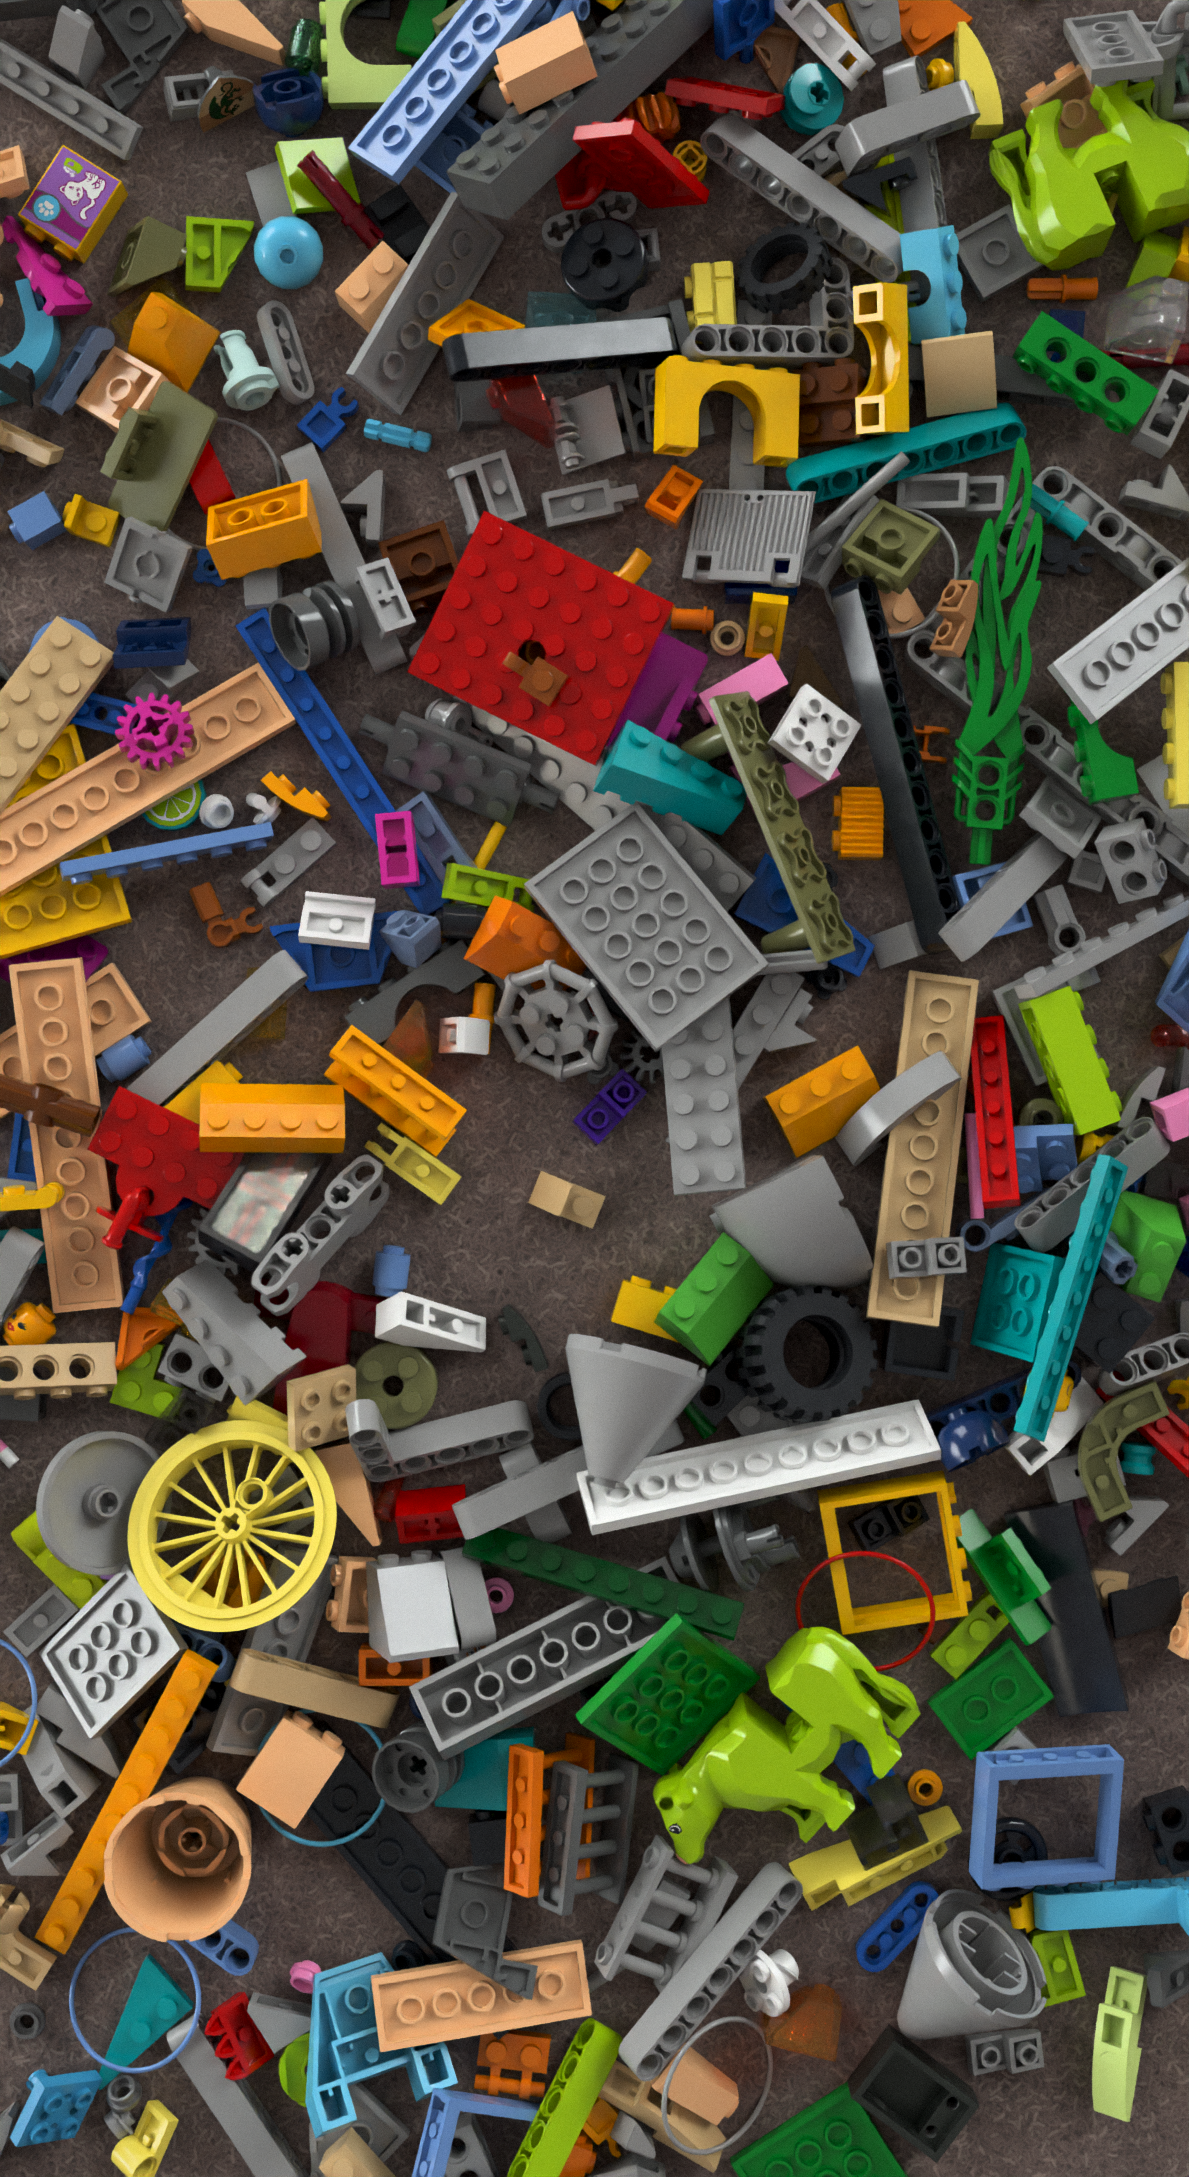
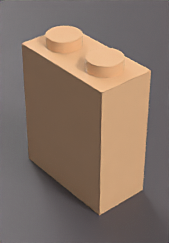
M573 11L495 50L499 64L494 66V69L500 81L498 83L507 105L514 102L519 115L598 76L587 42Z
M287 1709L241 1778L236 1790L295 1829L343 1758L346 1748L341 1745L343 1743L342 1740L334 1733L327 1730L323 1733L312 1726L313 1721L300 1711L293 1713Z

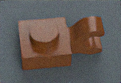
M509 652L502 663L524 677L519 688L549 707L569 677L538 656L534 663L530 665L514 653Z

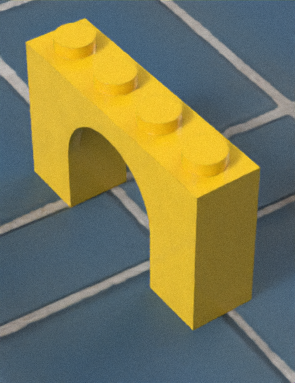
M681 355L669 356L655 369L654 454L687 457L698 448L699 407L705 393L724 391L738 397L746 405L752 416L754 429L753 464L786 468L798 459L800 374L788 373L787 369L780 367L759 370L755 369L754 365L747 363L726 366L722 365L721 361L714 359L692 362L688 361V357Z

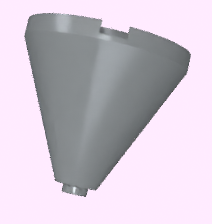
M569 1334L565 1351L588 1474L595 1476L594 1484L615 1489L616 1482L624 1483L701 1389L705 1382L707 1369L702 1368V1370H698L699 1365L645 1348L625 1343L620 1345L605 1342L603 1338Z
M951 1889L943 1892L927 1908L897 2012L899 2028L906 2037L921 2041L1018 2027L1029 2023L1043 2010L1047 1999L1044 1997L1041 1999V1988L1047 1982L1043 1967L1033 1946L1021 1929L1012 1928L1011 1918L1005 1912L999 1909L993 1914L987 1908L980 1905L983 1901L982 1896L963 1889Z

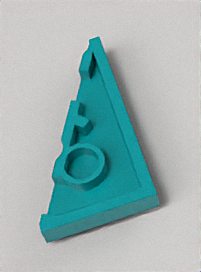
M150 1953L142 1963L105 2056V2060L118 2066L127 2067L190 2011L194 2005L193 2001ZM102 2065L99 2075L103 2080L99 2090H102L120 2072Z

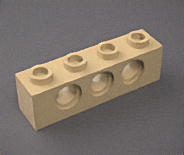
M115 1342L0 1346V1367H8L15 1374V1379L12 1381L0 1379V1396L14 1395L15 1400L34 1399L36 1394H50V1398L63 1399L72 1396V1393L86 1392L87 1397L106 1396L108 1391H112L117 1384ZM73 1364L81 1365L86 1370V1377L82 1379L73 1377L69 1371V1366ZM45 1366L49 1369L51 1378L48 1380L38 1379L33 1373V1368Z

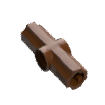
M0 1074V1108L24 1115L23 1118L37 1125L45 1127L57 1126L87 1137L92 1136L100 1117L101 1107L66 1096L64 1091L41 1083H34L33 1085Z

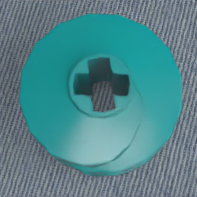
M818 63L805 64L787 79L783 89V95H786L785 107L780 113L782 119L791 129L800 134L815 135L825 127L836 122L842 112L844 96L837 76L828 67Z

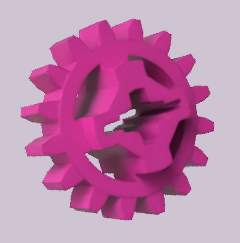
M149 693L148 701L143 702L139 696L135 697L137 706L133 708L125 704L124 709L127 717H117L118 724L123 727L115 730L117 739L123 740L118 744L121 752H128L127 758L130 763L140 759V766L143 770H146L149 763H153L156 771H160L161 763L166 762L168 766L173 768V758L175 756L183 760L186 758L182 748H192L193 746L192 740L187 737L194 734L193 725L187 724L191 720L188 711L181 712L182 705L179 701L170 705V699L167 694H164L160 701L156 700L154 693ZM140 718L138 726L133 729L135 722ZM156 728L160 734L153 736L150 730ZM177 735L174 743L169 746L172 737ZM150 749L156 752H146L144 750Z

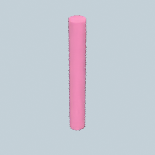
M966 1113L964 1118L970 1219L984 1218L976 1113Z

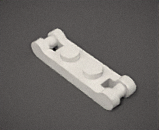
M774 0V10L851 92L859 84L857 82L859 77L866 70L870 72L876 65L875 61L817 0H800L792 11L787 7L792 0ZM852 53L857 60L846 70L841 63Z

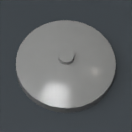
M96 1431L74 1439L52 1459L39 1485L36 1515L43 1541L50 1552L61 1563L82 1573L103 1576L121 1573V1568L126 1563H131L127 1534L132 1504L146 1474L160 1458L150 1445L131 1434L116 1431ZM172 1492L163 1507L162 1513L170 1514ZM161 1520L159 1522L157 1543L160 1541L168 1521Z

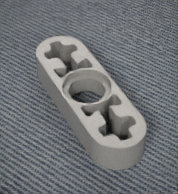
M611 191L598 197L587 208L564 211L550 217L542 226L544 246L551 252H563L566 242L573 234V229H570L569 220H574V229L576 231L581 227L579 223L581 216L586 213L595 214L598 219L605 218L602 206H605L606 213L610 212L609 218L619 219L629 224L636 215L637 203L634 195L631 192ZM620 200L623 205L629 204L625 214H621L619 210L610 212L615 209L616 201ZM557 227L560 232L567 229L570 230L563 233L562 241H557L555 237L549 238L552 235L553 228Z

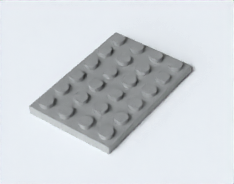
M637 801L524 883L525 890L655 1052L765 970L769 965Z

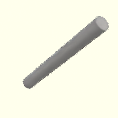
M902 451L809 533L805 555L911 462Z

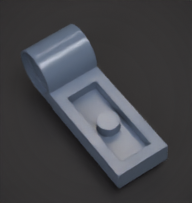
M1043 1187V1191L1036 1192L1023 1201L1021 1206H1016L989 1226L980 1220H963L955 1230V1237H963L964 1248L974 1252L982 1251L1004 1237L1007 1241L1015 1238L1020 1234L1014 1225L1017 1215L1050 1188ZM976 1225L981 1231V1238L976 1244L970 1245L965 1240V1232L970 1226Z

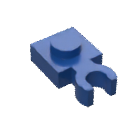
M343 387L334 391L332 403L328 407L320 400L297 424L298 430L323 453L347 429L346 424L341 419L353 416L359 409V404L355 399L348 406L340 405V400L346 395Z

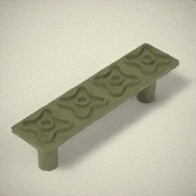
M748 691L717 695L710 698L709 703L718 724L683 742L681 750L704 762H708L728 751L730 752L799 919L763 936L761 944L764 953L801 951L811 947L816 962L821 964L854 952L853 934L845 924L840 913L839 900L828 884L826 869L816 855L812 835L804 826L799 814L798 801L789 790L785 770L777 761L772 746L768 744L771 736L763 727L756 701Z

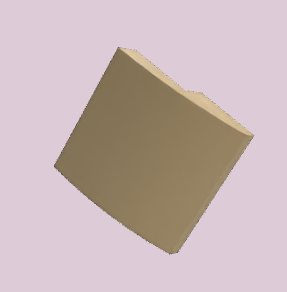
M992 331L921 340L927 417L997 408Z

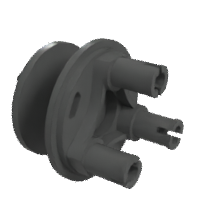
M779 1495L713 1509L718 1535L710 1538L698 1513L680 1516L681 1531L678 1532L669 1548L670 1558L677 1574L685 1578L695 1577L703 1591L716 1593L719 1588V1573L715 1555L723 1552L738 1585L745 1592L755 1590L756 1584L759 1582L760 1573L771 1570L773 1565L800 1558L799 1546L794 1536L783 1539L782 1534H778L780 1528L777 1524L754 1531L751 1523L750 1509L778 1501Z

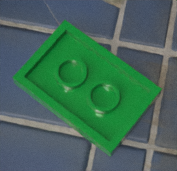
M1009 1637L964 1671L957 1679L951 1681L926 1701L969 1759L972 1760L976 1757L977 1752L984 1751L1055 1696Z

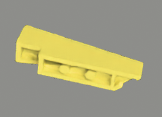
M944 1806L809 1853L789 1862V1866L794 1877L803 1886L802 1894L811 1911L842 1893L849 1907L941 1859L948 1850L945 1841L960 1834L962 1828L951 1808Z

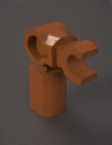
M205 882L188 891L202 923H208L209 925L207 937L213 946L225 948L232 942L241 939L240 935L243 933L257 934L264 929L262 923L254 927L246 923L247 917L256 913L255 907L244 909L240 913L239 918L235 920L230 917L222 921L221 916L224 915V911L211 882Z

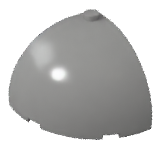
M808 1155L746 1187V1189L740 1190L712 1205L715 1213L709 1215L718 1234L725 1231L729 1237L744 1247L764 1270L769 1279L787 1288L811 1285L813 1289L821 1285L830 1287L832 1292L857 1287L871 1280V1272L874 1266L853 1215L847 1207L844 1208L839 1205L843 1201L844 1196L824 1156Z

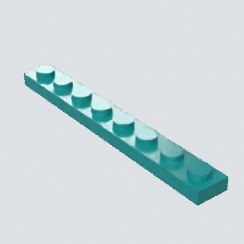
M1098 1154L1096 1164L1091 1170L1089 1187L1085 1199L1080 1206V1216L1075 1232L1069 1241V1252L1065 1265L1060 1271L1056 1294L1048 1309V1320L1043 1336L1037 1345V1355L1032 1371L1027 1377V1388L1023 1401L1016 1413V1423L1013 1431L1042 1442L1045 1441L1128 1170V1166L1112 1156Z

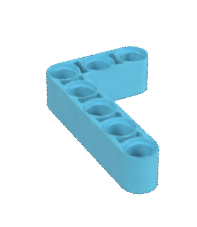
M1184 1877L1151 1879V1883H1149V1879L1116 1881L1117 1885H1114V1881L1097 1884L1082 1883V1887L1079 1884H1068L1066 1886L1047 1885V1889H1045V1886H1037L1033 1890L1035 1927L1041 1930L1057 1931L1179 1923L1189 1936V1877H1186V1881H1184Z

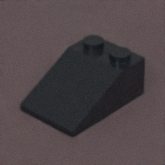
M217 1656L211 1662L219 1666L223 1658ZM210 1682L164 1769L168 1775L180 1774L208 1748L206 1743L227 1688L224 1685L225 1682ZM167 1684L125 1720V1723L138 1738L141 1736Z

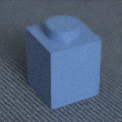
M44 491L7 511L13 521L8 526L19 544L25 542L32 550L67 531L53 501Z

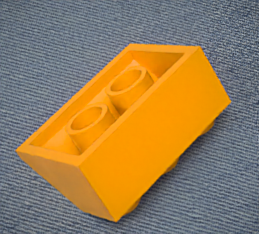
M307 479L208 507L206 546L221 580L231 577L240 578L252 571L263 568H275L284 562L298 558L307 559L316 553L322 552V532L310 484Z
M857 1045L767 1094L763 1099L797 1158L837 1136L849 1119L870 1098L880 1091V1087Z

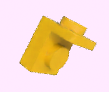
M78 494L74 495L72 502L69 501L66 504L62 520L65 522L64 527L70 534L109 548L121 518L119 512L88 502L83 496Z

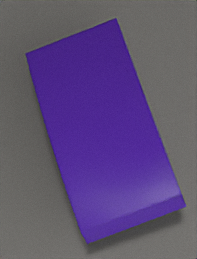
M621 1069L573 1119L572 1123L595 1145H598L647 1092L627 1072Z

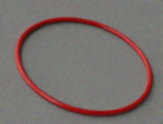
M872 1551L846 1552L818 1564L805 1577L797 1593L795 1615L799 1630L804 1628L800 1611L802 1595L807 1584L817 1572L825 1566L844 1558L857 1556L876 1557L899 1565L920 1583L929 1601L930 1622L923 1640L910 1654L893 1663L873 1667L876 1671L898 1667L911 1660L924 1648L934 1629L936 1610L929 1587L913 1568L897 1558Z

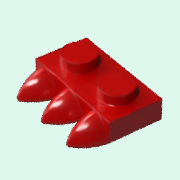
M245 1992L236 1993L212 2010V2016L207 2022L204 2031L205 2035H222L223 2037L217 2045L214 2056L219 2058L232 2057L233 2060L228 2066L225 2078L228 2080H240L247 2077L275 2056L247 2012L250 2001Z

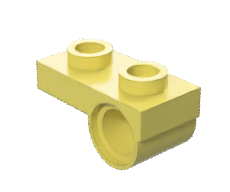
M159 2100L148 2101L134 2134L124 2137L115 2146L111 2155L112 2162L126 2177H155L179 2120Z

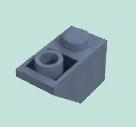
M400 910L392 914L387 919V924L379 931L399 962L415 968L419 967L442 946L440 922L438 919L409 910Z

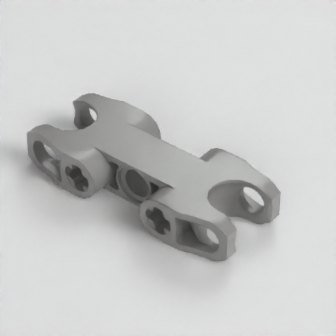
M368 1154L356 1158L328 1185L325 1190V1200L295 1233L283 1236L256 1268L251 1284L253 1288L261 1293L260 1302L262 1306L275 1316L288 1313L304 1298L307 1292L318 1282L320 1269L349 1237L358 1236L363 1232L387 1202L390 1195L389 1184L382 1180L384 1168L381 1163ZM370 1166L374 1168V1174L368 1175L360 1181L356 1179L355 1175L360 1167ZM379 1187L381 1195L376 1200L369 1201L374 1189ZM319 1232H330L329 1235L323 1239H315V1236ZM268 1271H275L266 1286L262 1285V1276ZM285 1289L288 1290L289 1298L285 1303L274 1305L270 1302V1298L280 1295Z

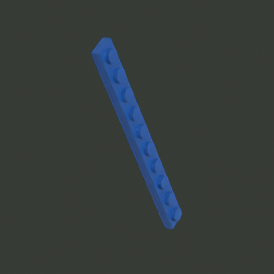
M264 607L235 626L378 847L375 814L396 811L305 670L298 671L290 666L280 653L271 632L269 613ZM416 843L420 886L404 887L419 913L430 916L436 910L443 908V903H450L453 900L441 898L443 884Z

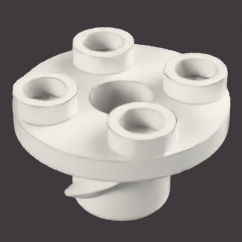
M778 1949L774 1953L769 1954V1956L762 1950H759L738 1976L746 1991L744 1998L750 2009L755 2012L762 2010L772 2017H778L786 2012L790 2006V1995L787 1986L798 1980L799 1969L793 1956L786 1950Z

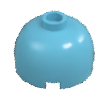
M280 216L268 221L258 232L254 244V260L260 274L270 284L282 289H299L308 285L319 274L323 263V245L318 232L307 221L296 216Z

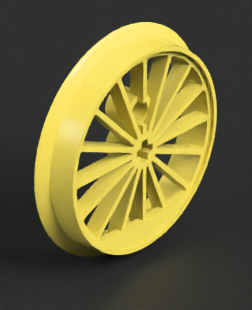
M232 1420L201 1428L171 1446L148 1471L136 1493L129 1516L127 1534L129 1557L135 1577L146 1596L159 1610L173 1620L191 1628L210 1632H233L266 1623L297 1603L312 1587L322 1572L330 1555L336 1532L337 1507L334 1489L324 1465L311 1448L295 1452L288 1447V1431L281 1427L253 1420ZM241 1448H253L246 1478L241 1482L236 1491L231 1451ZM263 1450L282 1456L265 1482L255 1478ZM222 1452L230 1502L229 1508L202 1466L204 1460ZM289 1463H294L299 1467L304 1478L274 1497L271 1489ZM196 1467L222 1509L220 1513L177 1486L178 1482L192 1468ZM306 1487H310L314 1506L263 1518ZM257 1489H262V1499L256 1504H249L251 1493ZM175 1490L215 1517L216 1521L162 1513V1510L170 1493ZM315 1515L312 1537L259 1529ZM161 1520L215 1529L157 1543L158 1524ZM233 1523L240 1525L237 1531L230 1529ZM254 1536L309 1545V1548L298 1567ZM212 1540L174 1567H170L158 1556L159 1552ZM250 1542L295 1571L290 1579L279 1589L275 1586ZM244 1547L272 1592L271 1595L251 1604ZM215 1551L193 1584L180 1575ZM235 1555H237L243 1607L231 1608L223 1603ZM225 1556L214 1598L201 1590V1588Z

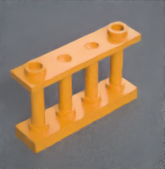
M353 1025L349 1027L330 1051L329 1056L334 1059V1062L324 1073L325 1077L336 1085H343V1090L433 1157L436 1158L457 1131L455 1126L467 1111L464 1107Z

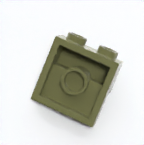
M880 499L843 545L842 565H844L846 572L854 578L862 575L869 576L881 592L889 594L891 591H894L901 595L919 573L922 559L940 538V528Z

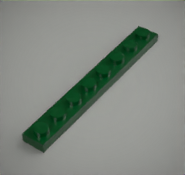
M498 1527L477 1537L467 1539L462 1551V1555L465 1558L667 1621L677 1613L698 1630L732 1641L735 1639L744 1609V1603Z

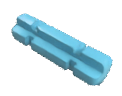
M367 419L364 426V436L369 439L378 441L380 438L382 442L406 448L413 446L415 450L428 452L431 447L432 435L426 432L417 431L415 433L413 429L390 423L383 425L381 421Z

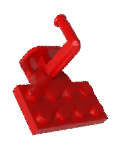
M622 112L610 123L596 121L592 122L591 125L575 126L573 141L582 150L555 174L561 203L566 211L589 207L598 198L603 188L616 192H631L651 209L707 204L709 190L698 180L697 176L690 173L680 163L679 159L672 156L661 145L659 140L653 138L642 128L638 121L630 118H624L620 121Z
M119 1086L87 1149L119 1165L116 1175L117 1193L123 1202L118 1212L103 1206H97L95 1210L98 1214L113 1221L107 1235L102 1237V1243L112 1249H121L123 1246L122 1240L127 1229L133 1230L154 1241L162 1242L164 1239L163 1235L144 1225L147 1216L166 1214L176 1208L184 1197L211 1209L246 1152H200V1124Z

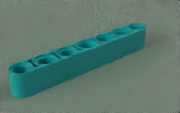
M1006 402L998 403L997 408L962 413L909 428V432L886 434L797 459L788 466L785 476L792 491H815V504L856 492L901 451L911 462L887 483L1015 448L1019 437H1022L1023 440L1025 439L1027 430L1011 404Z

